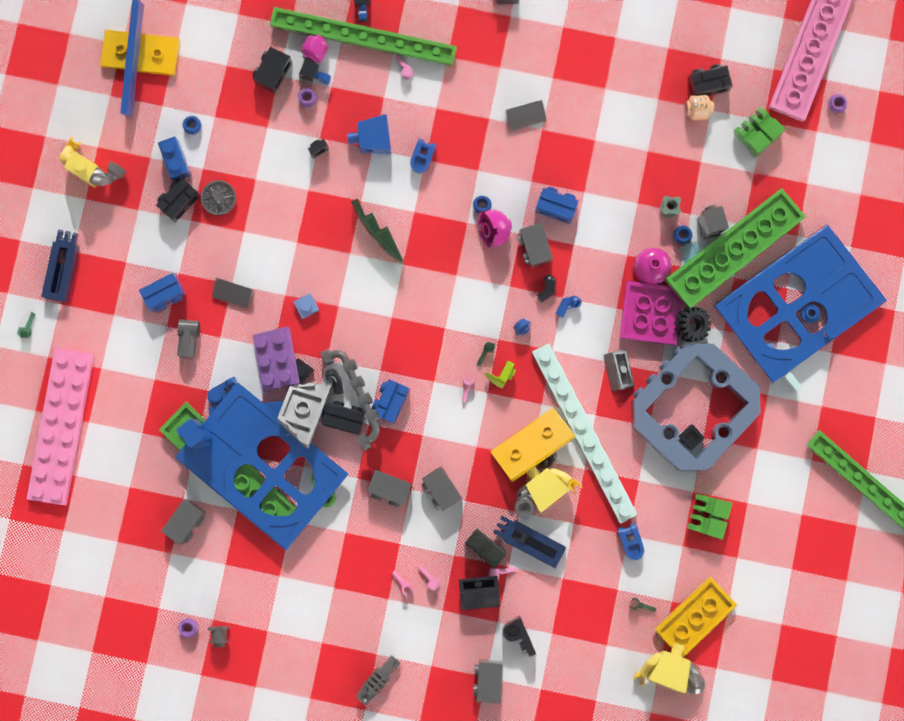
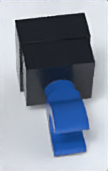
M354 0V5L359 6L360 21H367L366 6H371V0Z
M307 58L299 72V78L304 81L308 80L313 83L316 78L326 85L329 84L331 75L319 72V64Z

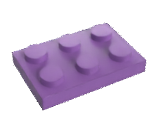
M290 327L254 334L253 341L262 391L299 384Z

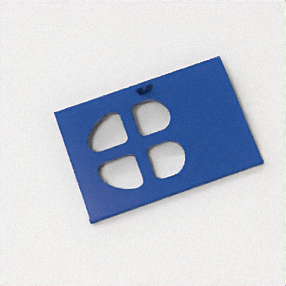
M827 224L714 305V308L720 313L770 381L774 383L885 303L887 299ZM783 274L796 275L803 281L805 286L803 295L790 304L783 300L773 286L774 280ZM757 292H764L776 307L777 314L756 327L750 324L748 320V308L754 295ZM811 302L820 304L826 313L825 326L814 334L809 333L796 317V312ZM781 322H787L799 337L800 344L792 349H774L765 343L764 335Z
M237 382L203 423L205 430L212 436L209 441L210 445L203 450L189 448L185 444L174 458L287 551L349 473L314 444L310 443L309 448L303 446L277 421L278 415ZM270 436H278L290 446L289 453L276 468H271L257 453L259 443ZM301 456L310 463L315 478L314 488L308 494L301 493L284 477L285 472ZM245 464L253 465L266 477L265 482L250 498L240 493L234 484L236 471ZM278 486L297 502V509L294 513L288 516H273L260 509L261 501L273 487Z

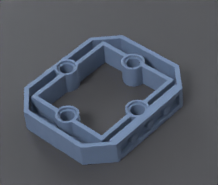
M686 344L683 347L678 346L672 352L673 358L670 361L666 359L658 367L660 369L658 374L655 375L653 373L645 381L648 384L643 389L640 387L632 395L635 397L631 401L632 429L677 471L708 470L760 415L759 385L715 344ZM694 358L711 372L709 375L711 386L714 388L726 386L745 403L728 423H719L713 426L711 430L713 439L696 457L677 441L679 430L673 424L661 426L646 412L647 408L664 390L672 388L676 384L677 376ZM717 373H721L724 376L723 383L717 382ZM662 375L669 376L670 383L668 385L662 382ZM721 427L725 428L727 432L724 438L718 434V430ZM665 429H670L672 431V437L670 439H666L664 437L663 433Z

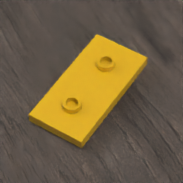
M105 29L100 60L102 68L125 70L129 32ZM141 33L137 72L175 76L180 39Z
M552 408L490 452L513 482L576 437L556 410Z
M709 576L654 631L671 649L674 643L685 646L682 658H684L738 605Z

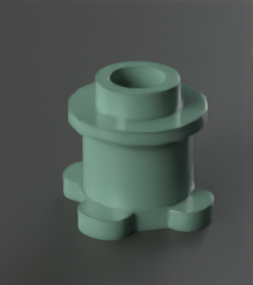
M678 196L675 198L663 197L660 205L662 215L668 218L679 215L681 212L679 208L681 198Z

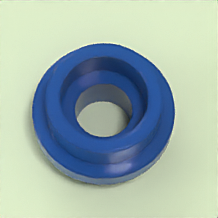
M188 116L184 119L182 126L187 134L194 135L201 130L202 124L198 117ZM191 123H195L194 128H189Z
M478 196L473 201V209L476 213L479 214L480 212L491 210L492 203L487 196ZM483 202L486 204V207L480 208L479 204Z
M684 225L677 227L673 233L674 240L681 245L689 243L693 236L691 229ZM681 232L686 235L684 239L679 236Z
M808 304L801 310V317L807 323H814L820 318V309L814 304ZM809 310L814 312L813 317L809 316Z
M525 318L519 320L513 326L514 333L516 335L521 334L522 336L527 334L531 329V322Z

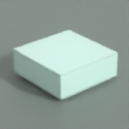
M789 372L781 377V380L792 393L802 388V385L792 373Z

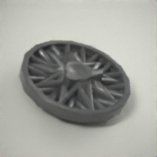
M215 180L204 187L201 193V202L209 213L224 215L234 208L236 193L229 183Z

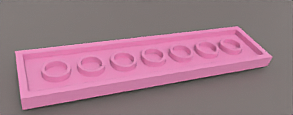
M852 0L810 1L768 107L769 109L799 121H805Z
M55 348L27 494L28 500L67 505L95 355L93 353Z

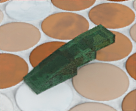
M359 200L351 201L356 214L371 237L390 257L400 265H403V258L388 226L380 229L373 212L365 215Z

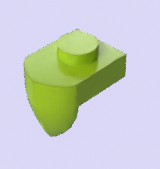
M507 361L500 377L487 372L484 374L494 385L503 389L507 379L511 380L516 370L513 369L514 363Z

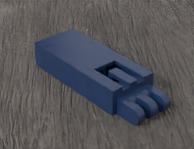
M59 229L56 241H53L41 297L68 303L80 248L76 246L78 233L73 232L70 239L71 232L66 231L63 238L64 232ZM61 250L64 251L61 258L66 259L65 264L58 263Z
M501 516L500 519L507 523L504 526L498 522L496 526L503 529L501 533L499 530L494 529V534L504 538V542L556 569L567 548L566 546L515 519L511 521ZM516 530L528 535L524 543L513 538V535L519 539L522 537V534Z

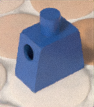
M387 114L357 123L358 132L347 133L348 144H360L362 153L392 154Z

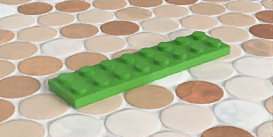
M781 188L667 277L665 281L685 306L692 308L805 219L806 216Z
M185 402L159 429L179 450L186 443L184 438H181L178 434L177 428L189 419L199 420L202 424L205 422V419L188 402ZM245 464L236 471L234 484L240 493L250 498L257 492L266 478L253 465ZM273 487L260 503V509L273 516H288L297 509L276 487Z

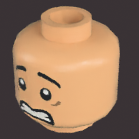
M707 95L691 96L685 103L686 116H689L691 120H706L709 118L710 113L714 112V102L710 101Z

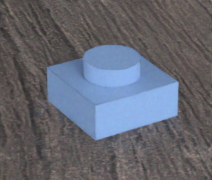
M311 293L294 301L302 319L320 311Z

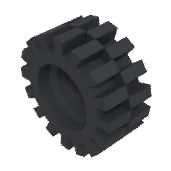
M700 307L684 308L678 312L679 315L675 317L678 321H674V325H677V328H674V330L679 331L676 335L681 337L682 341L698 342L708 337L707 331H711L708 325H711V321L707 320L710 316L705 315L707 313L705 310H702ZM691 317H693L696 322V329L694 332H692L689 327V321Z

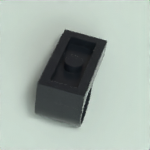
M517 616L507 621L502 628L505 639L508 641L522 639V642L519 644L523 654L528 653L529 657L536 655L521 617ZM509 626L517 628V633L514 636H509L506 633Z

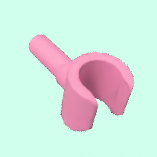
M396 55L395 59L403 68L400 74L406 80H409L413 75L412 68L406 65L399 55Z
M465 374L463 378V383L465 386L462 401L465 402L467 401L470 386H472L475 381V377L473 376L472 382H467L465 380L467 374Z
M421 565L418 569L430 580L426 586L436 591L440 585L439 580L431 576Z
M515 567L504 569L491 568L488 577L498 576L499 580V574L515 572L516 570Z
M396 571L392 572L391 574L401 585L402 593L408 596L404 588L409 586L413 591V586L405 582Z

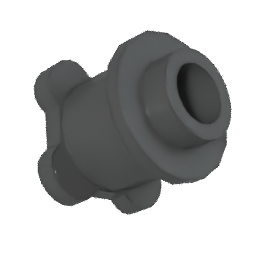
M230 626L208 627V630L211 631L209 643H213V647H224L225 643H228L227 629H230Z

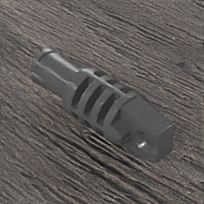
M391 655L381 668H376L364 682L356 695L357 699L366 705L382 690L390 680V674L401 663Z

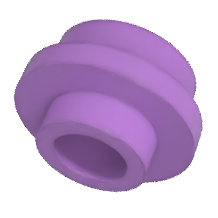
M306 88L298 94V101L303 107H312L317 101V95L312 89ZM306 96L311 97L309 101L304 100Z
M833 95L828 101V107L833 113H841L847 108V100L843 95ZM834 102H838L840 107H836Z
M186 618L179 623L178 631L184 638H191L198 632V624L194 619ZM187 624L191 625V631L186 630Z

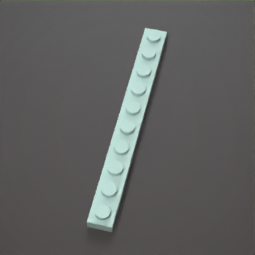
M548 343L536 349L532 354L619 523L621 524L638 515L550 344Z

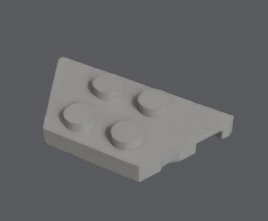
M326 381L323 384H315V382L305 385L295 384L289 387L277 421L306 448L310 446L333 381Z

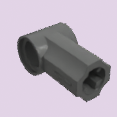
M180 319L177 329L179 336L177 356L195 358L196 340L200 334V321Z

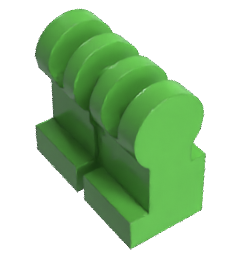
M761 107L755 111L756 116L752 114L748 117L749 122L744 121L741 123L742 128L737 127L734 130L737 139L751 151L750 154L754 158L759 156L786 130Z
M696 494L695 499L703 501L704 506L693 504L692 508L700 513H709V517L704 518L701 514H691L690 518L698 520L699 524L688 523L687 528L723 539L727 522L721 521V518L728 520L733 503Z

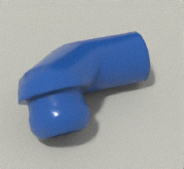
M578 296L563 298L555 314L564 318L567 310L580 307L582 300Z

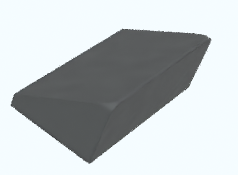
M542 100L507 109L505 113L511 131L547 121Z
M216 277L212 297L248 309L254 290Z
M620 350L604 354L603 357L611 391L635 387L627 351Z

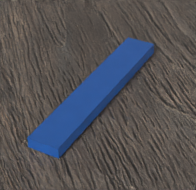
M133 0L131 6L120 113L126 117H132L144 12V4L140 0Z

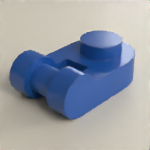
M418 139L410 160L413 172L421 174L427 171L437 144H428L423 139ZM421 150L428 151L427 155L421 154Z
M229 378L209 390L207 394L208 402L213 406H218L227 395L225 389L228 387L232 389L236 385V378Z
M636 523L631 524L630 527L625 529L623 527L618 528L617 532L625 555L632 560L640 559L644 555V546ZM633 534L634 540L628 541L626 536Z

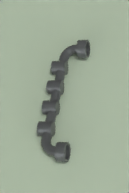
M326 349L321 352L323 361L328 366L335 362L334 358L338 357L341 359L343 368L349 376L350 384L356 392L358 402L364 410L365 418L371 426L372 432L369 436L363 434L358 437L362 449L366 451L372 448L371 443L379 436L380 430L377 421L381 420L380 415L376 409L372 411L369 405L373 403V400L368 392L364 394L362 387L365 386V382L362 376L357 377L354 371L358 369L353 358L349 360L346 353L341 350L330 351Z

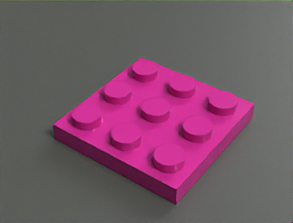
M627 281L619 338L676 346L678 343V336L676 334L679 331L674 330V328H677V325H674V321H678L675 317L682 310V301L669 286Z

